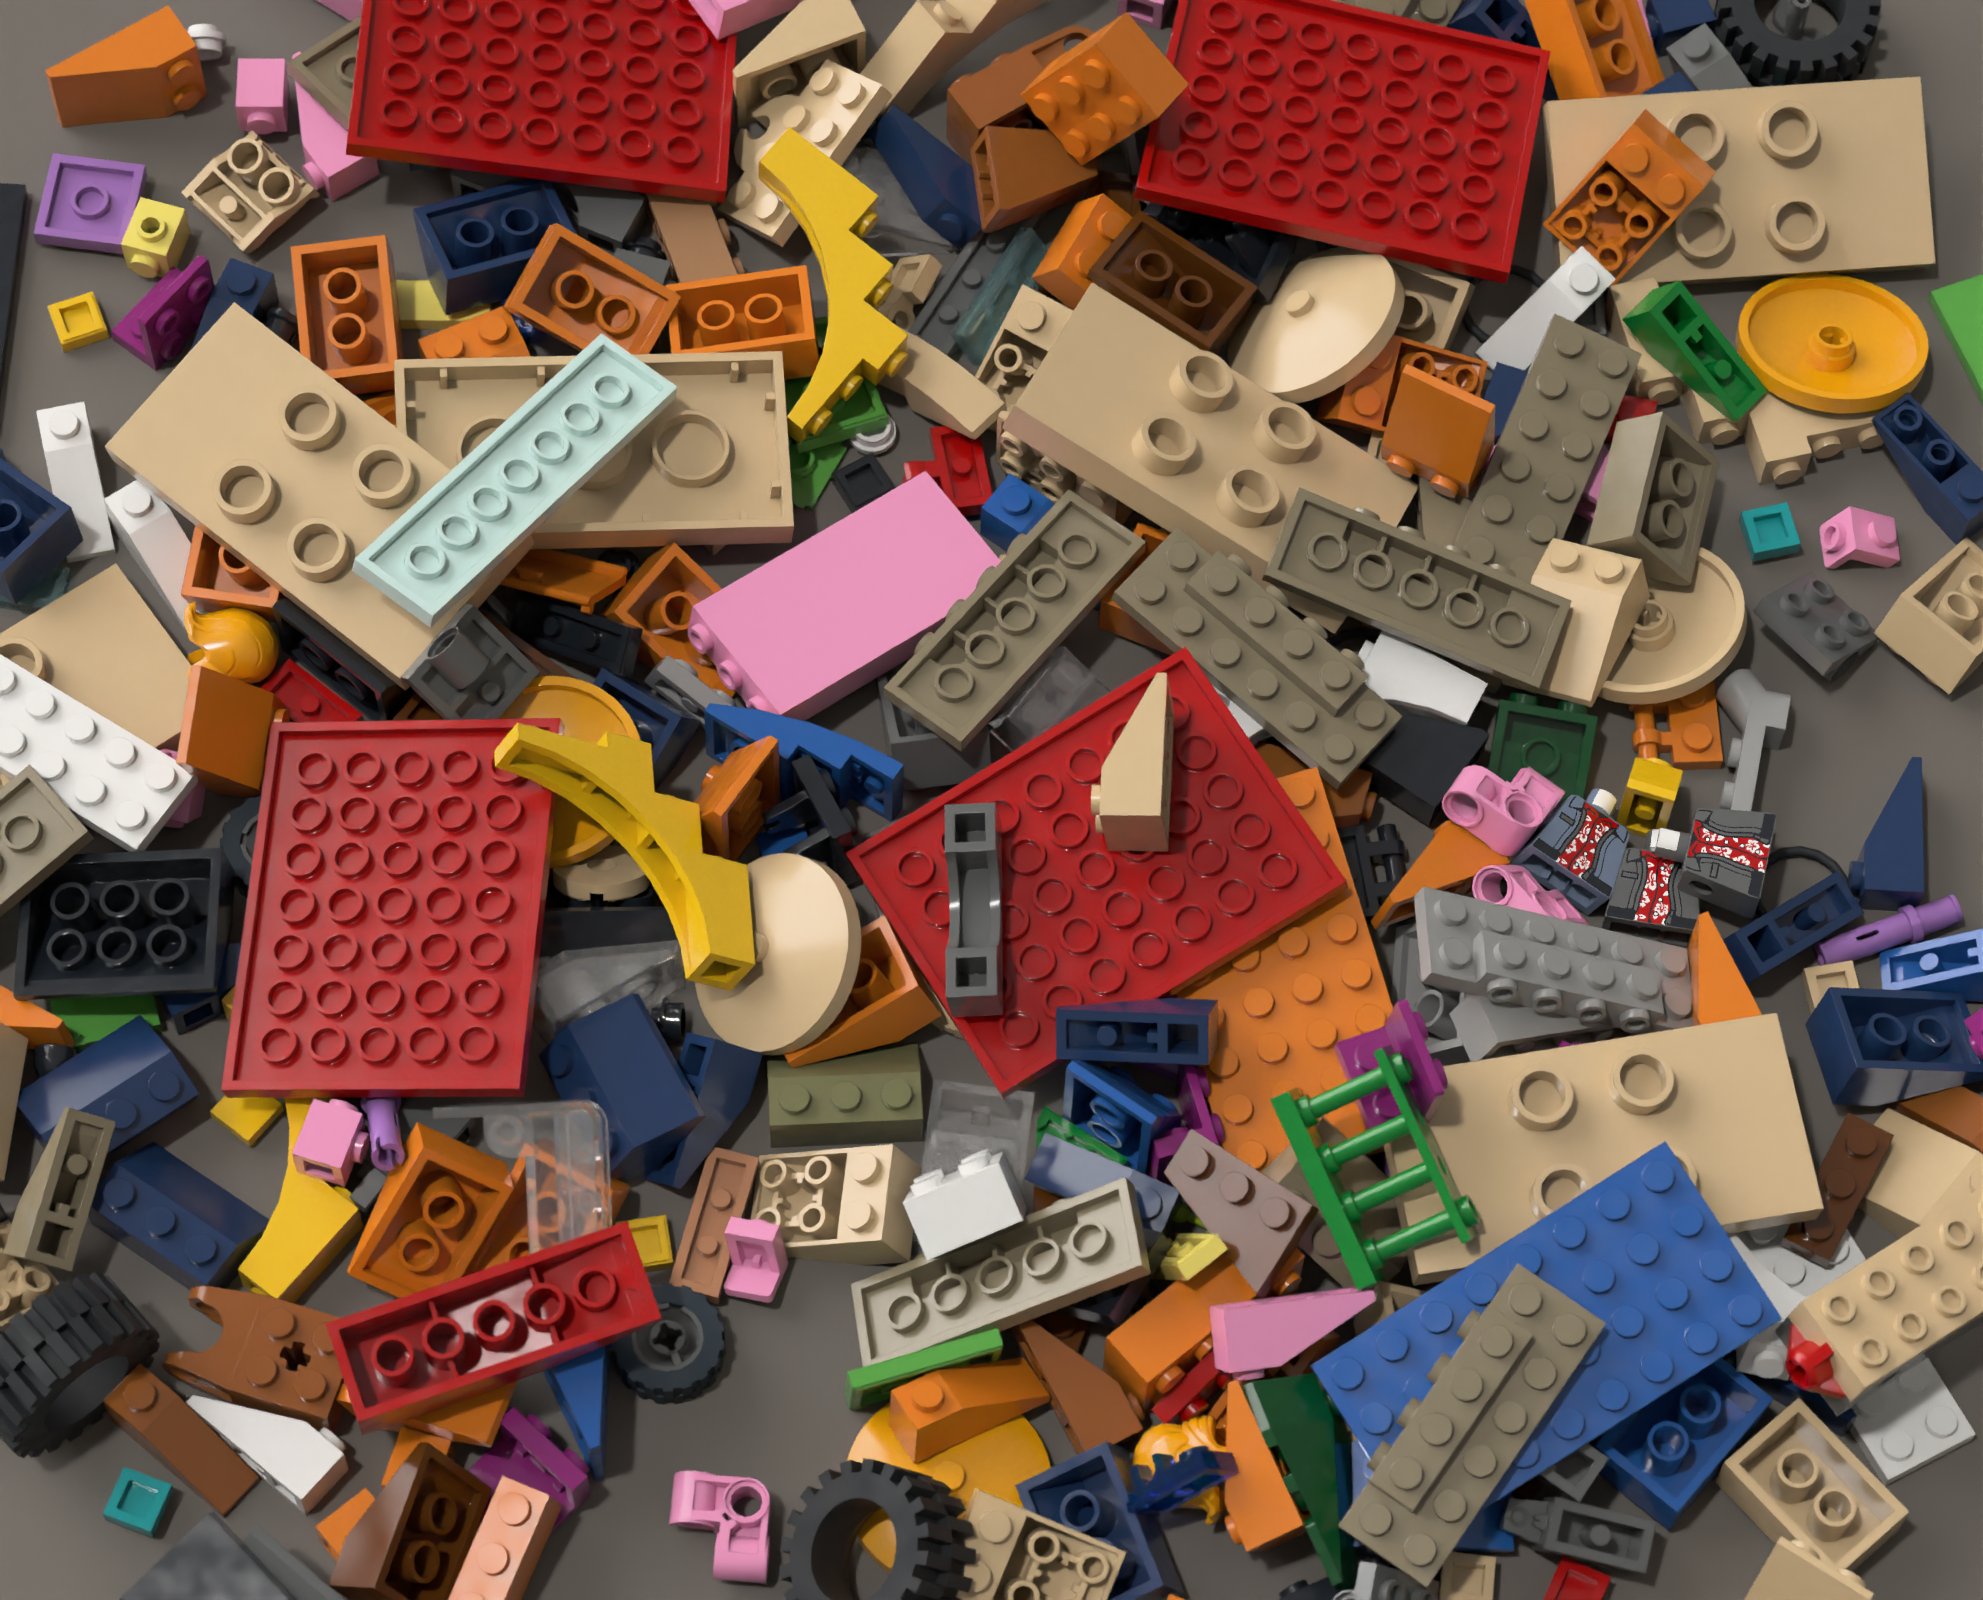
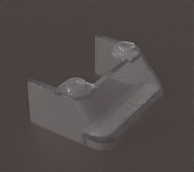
M586 1099L459 1103L433 1108V1119L483 1117L484 1138L488 1147L495 1154L505 1158L525 1157L529 1254L612 1226L608 1121L603 1109L595 1102Z

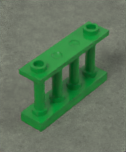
M1391 1045L1373 1052L1380 1067L1313 1098L1308 1094L1302 1096L1299 1089L1295 1088L1270 1099L1357 1290L1372 1285L1385 1277L1381 1268L1386 1266L1387 1259L1453 1229L1456 1230L1462 1244L1479 1235L1475 1225L1480 1224L1477 1209L1469 1195L1461 1197L1408 1083L1414 1080L1409 1062L1401 1051L1395 1053ZM1389 1086L1401 1115L1336 1145H1332L1330 1142L1323 1143L1315 1126L1321 1122V1116ZM1411 1133L1424 1161L1423 1163L1357 1193H1354L1353 1190L1345 1191L1337 1173L1342 1171V1164ZM1433 1181L1446 1210L1378 1241L1374 1237L1367 1238L1359 1221L1364 1218V1212Z

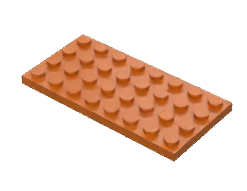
M1317 767L1276 779L1346 879L1348 888L1176 993L1179 999L1218 1000V1050L1209 1065H1197V1067H1203L1210 1090V1096L1207 1097L1211 1114L1217 1113L1222 1125L1224 1143H1220L1221 1147L1259 1172H1262L1290 1145L1270 1099L1295 1088L1299 1089L1302 1096L1308 1094L1313 1098L1347 1082L1334 1050L1336 1043L1384 1027L1393 1010ZM1355 1101L1323 1115L1348 1139L1367 1130ZM1384 1146L1379 1147L1369 1153H1366L1365 1155L1370 1156L1373 1154L1384 1152Z

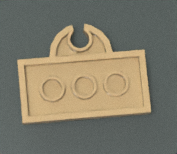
M826 59L819 70L813 74L809 84L800 96L786 94L772 98L751 113L765 128L769 127L763 136L756 139L747 129L740 128L736 137L734 155L736 164L744 173L737 183L731 187L727 197L724 199V203L717 210L734 223L783 247L799 223L785 203L758 179L759 160L781 135L791 127L841 166L892 94L883 85Z

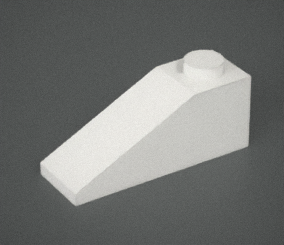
M1581 246L1474 354L1480 360L1487 361V367L1492 372L1497 362L1525 370L1532 363L1554 314L1574 322L1614 282L1615 278Z
M84 401L36 411L53 495L72 508L83 537V541L66 557L68 563L116 554L110 521L104 503L105 495L92 429Z
M135 480L104 499L110 525L187 632L184 624V609L189 603L181 596V590L191 543L164 500L140 481ZM196 610V612H198V613H200V614L209 613V612L197 611V610Z
M192 1395L186 1402L258 1476L305 1515L317 1505L349 1470L343 1453L346 1449L345 1445L325 1427L318 1432L306 1421Z

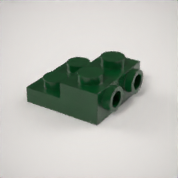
M1511 693L1509 701L1500 699L1498 702L1487 769L1505 782L1511 783L1520 769L1530 766L1565 791V794L1555 808L1571 795H1578L1584 798L1598 716L1587 715L1588 706L1559 701L1558 709L1538 706L1539 697Z

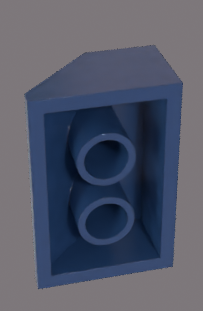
M528 178L413 209V217L428 280L445 315L508 299L549 225L558 223L576 234L551 182L548 180Z
M630 994L567 1024L538 1055L604 1178L647 1177L706 1117L703 1108L639 994Z
M138 1015L19 1092L17 1109L44 1150L65 1107L115 1121L116 1124L106 1157H108L193 1102L198 1097L199 1092L172 1051L144 1018Z
M151 1142L114 1163L97 1184L88 1214L91 1224L189 1290L196 1286L227 1289L239 1274L238 1267L262 1237L269 1222L267 1217L155 1142Z
M1106 1441L1015 1485L1025 1509L1126 1552L1107 1600H1167L1169 1594L1178 1596L1184 1593L1144 1490L1139 1486L1132 1466L1133 1462L1127 1449Z

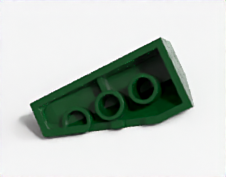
M1315 1373L1258 1380L1243 1385L1268 1449L1274 1447L1280 1460L1285 1465H1288L1290 1469L1286 1473V1477L1282 1478L1289 1494L1293 1495L1302 1511L1309 1510L1311 1517L1304 1520L1305 1528L1332 1586L1339 1592L1355 1590L1357 1570L1354 1538L1338 1527L1353 1505L1349 1432L1343 1417Z

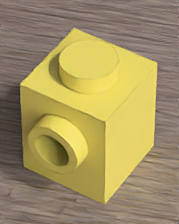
M140 197L121 243L126 267L136 274L147 278H154L156 276L163 278L173 266L177 268L190 236L186 210Z

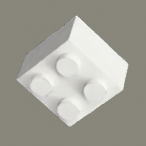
M984 1149L960 1160L962 1164L958 1166V1171L944 1176L940 1168L913 1180L914 1184L910 1186L911 1190L904 1199L903 1205L927 1260L1023 1221L1027 1206L1004 1152L992 1156L989 1149Z

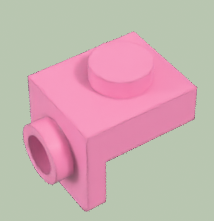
M1849 506L1820 526L1824 566L1827 568L1836 569L1850 559L1884 568H1889L1900 561L1895 520L1893 517Z
M731 1217L724 1232L732 1260L731 1269L723 1285L725 1293L730 1296L769 1303L773 1301L789 1264L780 1226L770 1224L761 1219L747 1220Z

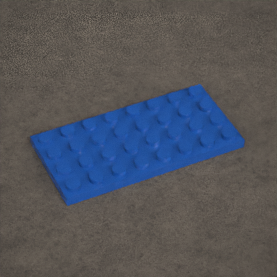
M1664 1141L1312 1364L1311 1369L1370 1460L1383 1440L1390 1445H1393L1404 1428L1397 1424L1396 1421L1413 1396L1420 1401L1424 1400L1434 1385L1426 1377L1443 1352L1451 1358L1455 1355L1464 1341L1456 1336V1333L1472 1309L1483 1314L1517 1263L1606 1323L1478 1511L1479 1513L1776 1324L1782 1317L1666 1141Z

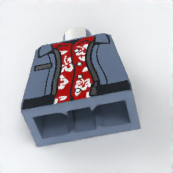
M1593 789L1587 800L1578 795H1571L1548 816L1542 826L1537 829L1522 850L1514 857L1511 864L1525 867L1536 881L1548 889H1559L1573 906L1589 915L1610 898L1630 836L1627 828L1611 818L1618 804L1617 799L1603 789Z

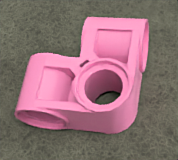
M1472 765L1463 768L1442 800V808L1452 822L1464 827L1485 842L1494 852L1504 856H1514L1522 850L1537 828H1540L1565 794V791L1530 766L1520 769L1510 783L1508 781L1505 782L1482 766Z
M1485 866L1477 872L1473 879L1472 891L1475 899L1591 926L1559 889L1545 891L1531 875L1530 871L1523 866ZM1503 877L1508 887L1505 897L1500 892V882Z
M680 1471L675 1473L669 1526L674 1524L684 1528L714 1530V1533H717L713 1579L766 1584L770 1554L769 1529L771 1510L769 1492L765 1485L757 1479L750 1477L721 1476L701 1471ZM743 1497H751L760 1502L761 1508L756 1514L744 1517L734 1512L733 1505Z

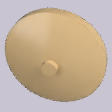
M1347 247L1324 250L1294 263L1283 271L1279 279L1278 289L1270 301L1252 303L1245 319L1231 335L1228 346L1230 368L1281 400L1294 404L1316 399L1339 388L1363 371L1380 354L1394 334L1404 307V288L1401 279L1382 255Z
M1699 546L1690 585L1680 586L1646 577L1650 597L1598 697L1625 704L1666 702L1681 698L1706 686L1730 665L1737 655L1746 634L1747 611L1740 582L1723 560Z
M777 853L758 858L747 864L755 966L731 991L695 982L700 1007L713 1030L724 1041L762 1053L763 1055H781L796 1051L814 1041L832 1024L842 1010L852 990L861 954L859 915L855 901L844 881L831 868L821 862L796 854Z

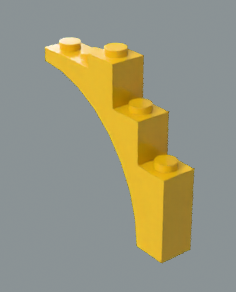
M789 127L759 160L758 179L785 203L805 231L820 264L828 300V328L821 358L807 389L787 416L788 435L801 444L810 433L817 436L827 426L833 416L830 409L840 398L847 401L854 395L863 382V378L860 375H863L874 385H877L886 374L891 378L896 375L905 364L909 355L905 353L908 334L871 306L873 305L878 308L887 299L894 287L891 283L893 264L861 240L869 234L879 219V216L876 214L879 195Z
M517 723L494 750L495 767L531 779L559 794L595 819L627 850L645 873L666 908L680 944L686 980L731 991L755 966L747 865L730 861L720 856L703 853L699 804L678 799L672 795L656 793L654 790L651 743L629 738L622 734L606 732L594 744L579 738H572L535 726Z
M235 986L222 999L225 1015L229 1022L231 1021ZM349 1097L284 1098L289 1122L288 1166L280 1198L262 1237L238 1267L242 1285L251 1293L267 1295L294 1303L363 1227L359 1208L349 1198L352 1193L341 1185L334 1187V1183L297 1172L292 1156L313 1099L329 1103L331 1099L346 1102Z

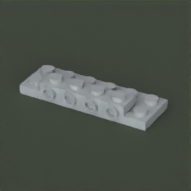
M1424 886L1414 896L1421 982L1424 984L1486 997L1493 1002L1517 1004L1533 1008L1537 1012H1551L1569 1016L1585 1023L1595 1022L1617 1027L1629 1033L1639 1032L1647 1034L1692 1026L1691 978L1687 948Z

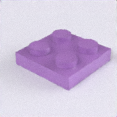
M53 153L33 233L36 243L123 254L121 243L139 199L143 196L148 175L146 166L143 164Z

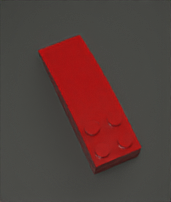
M628 1221L325 1323L361 1434L365 1435L549 1369L662 1321L630 1226Z

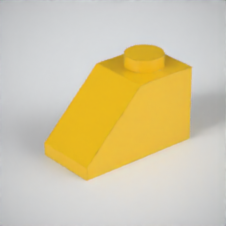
M1635 757L1616 821L1627 828L1629 833L1646 837L1647 832L1650 830L1660 829V827L1666 828L1683 770L1673 768L1671 764L1661 759Z

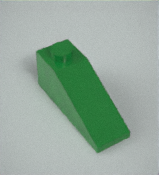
M1681 281L1652 289L1622 319L1655 360L1731 422L1738 421L1768 391Z

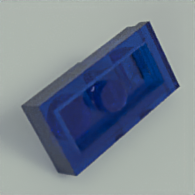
M1196 1446L1182 1452L1178 1456L1179 1461L1175 1463L1174 1457L1171 1454L1154 1453L1151 1455L1155 1465L1153 1476L1148 1465L1135 1464L1131 1467L1130 1474L1135 1490L1127 1494L1129 1502L1125 1504L1128 1513L1163 1516L1238 1473L1233 1453L1209 1450L1208 1446Z

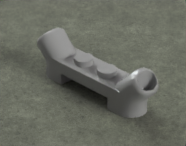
M1738 669L1732 672L1720 682L1717 688L1716 701L1741 732L1740 739L1732 738L1726 766L1735 768L1733 782L1724 781L1719 809L1751 811L1762 747L1778 750L1786 729L1791 695L1766 690L1753 671L1749 669Z

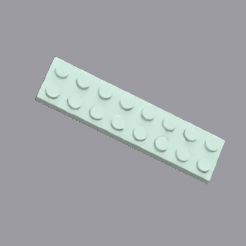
M601 333L354 559L352 571L431 628L675 399L678 387Z

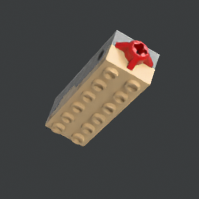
M1983 1186L1798 1304L1774 1332L1787 1348L1786 1370L1791 1380L1799 1388L1820 1393L1836 1416H1839L1983 1322Z

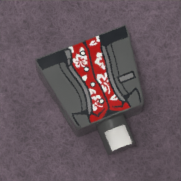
M1698 808L1695 810L1689 833L1660 827L1654 856L1682 862L1677 885L1680 891L1753 919L1761 896L1777 814Z
M1653 829L1647 832L1645 849L1632 847L1626 849L1601 928L1687 948L1698 915L1700 914L1699 898L1684 893L1677 888L1682 862L1654 856L1660 829Z

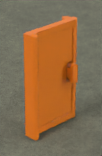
M530 549L499 585L580 604L581 612L591 615L596 602L626 585L628 570L627 567L553 549Z

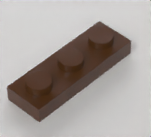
M1848 1112L1816 1173L1824 1209L1815 1220L1791 1223L1780 1245L1827 1268L1894 1135Z

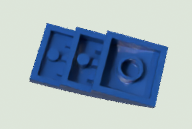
M710 703L704 710L706 755L721 764L724 763L731 752L769 735L779 740L781 800L783 801L795 795L791 762L810 754L818 771L826 769L831 776L837 792V796L833 798L839 809L844 808L848 801L853 799L892 823L903 808L904 764L860 741L806 721L757 709Z

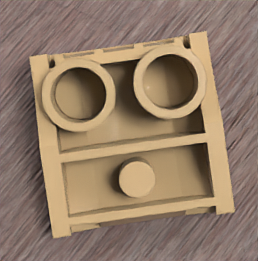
M253 131L244 138L234 142L229 150L213 158L181 192L246 255L257 249L310 198H317L320 195Z

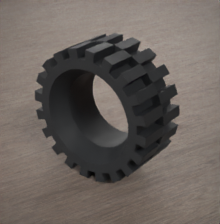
M1716 0L1714 15L1717 20L1713 33L1731 54L1753 87L1856 81L1858 73L1862 74L1867 64L1880 21V16L1878 15L1881 9V0H1820L1834 11L1839 26L1825 37L1811 41H1797L1779 36L1761 21L1754 5L1757 0Z
M93 1272L89 1277L84 1273L76 1276L71 1285L64 1281L54 1286L51 1295L45 1297L44 1294H41L31 1301L32 1307L24 1314L19 1311L9 1320L11 1325L4 1332L0 1331V1437L18 1457L25 1458L27 1455L31 1458L38 1457L44 1449L50 1453L60 1448L63 1440L68 1439L71 1442L81 1436L84 1427L90 1423L94 1425L103 1418L102 1413L107 1410L103 1400L139 1363L149 1369L154 1361L151 1355L159 1349L160 1343L157 1341L160 1338L159 1333L107 1274L103 1275L101 1272Z
M863 1458L862 1463L849 1460L840 1463L841 1472L828 1469L818 1476L823 1486L821 1489L810 1486L805 1489L800 1496L807 1504L803 1512L791 1511L787 1523L796 1527L793 1539L782 1537L780 1548L781 1552L790 1554V1564L779 1566L780 1580L793 1584V1588L783 1593L786 1600H854L848 1576L852 1547L859 1531L868 1518L882 1508L886 1511L894 1526L896 1536L895 1559L884 1584L874 1595L866 1600H955L959 1590L967 1593L970 1592L973 1579L963 1576L965 1564H976V1550L965 1547L964 1544L965 1539L975 1536L972 1522L957 1518L966 1511L965 1506L959 1498L949 1496L952 1490L941 1481L932 1479V1476L875 1459Z

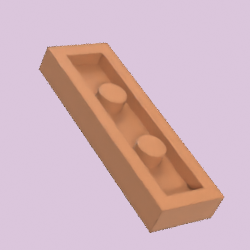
M713 1147L709 1152L669 1283H672L673 1286L682 1287V1285L691 1287L693 1292L697 1294L702 1293L706 1296L708 1302L719 1304L731 1263V1256L724 1232L731 1217L744 1219L760 1165L759 1157L718 1147Z

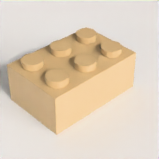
M1797 1398L1726 1460L1715 1481L1775 1545L1781 1536L1790 1542L1792 1540L1804 1542L1819 1554V1560L1835 1570L1842 1568L1853 1572L1899 1531L1909 1513L1899 1500L1800 1398Z

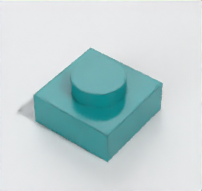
M1787 502L1741 511L1738 521L1752 562L1798 553L1801 543Z
M124 1467L103 1511L104 1519L153 1538L174 1493L173 1485Z

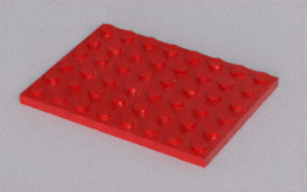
M363 0L345 155L724 203L727 187L733 98L732 70L735 68L737 32L717 40L688 0Z
M1179 0L1166 58L1189 85L1158 118L1150 123L1133 198L1506 284L1513 258L1551 51L1331 0Z
M1186 647L846 852L848 861L883 915L887 918L901 943L1003 1100L1069 1060L1056 1059L1057 1007L1170 998L1348 888L1347 881ZM1156 673H1167L1174 706L1168 852L1108 851L1104 833H1096L1095 815L1091 813L1092 785H1101L1102 766ZM995 803L1001 821L1003 1015L952 1017L946 999V948L949 942L950 903L945 856V805Z
M561 718L271 723L221 1087L222 1092L227 1098L524 1097L558 794L531 779L495 767L494 750L517 723L535 726L546 731L564 735L565 726Z

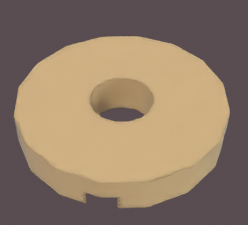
M608 845L587 859L563 867L552 868L554 888L565 896L581 901L590 900V893L603 894V901L624 900L644 892L650 885V880L624 847Z

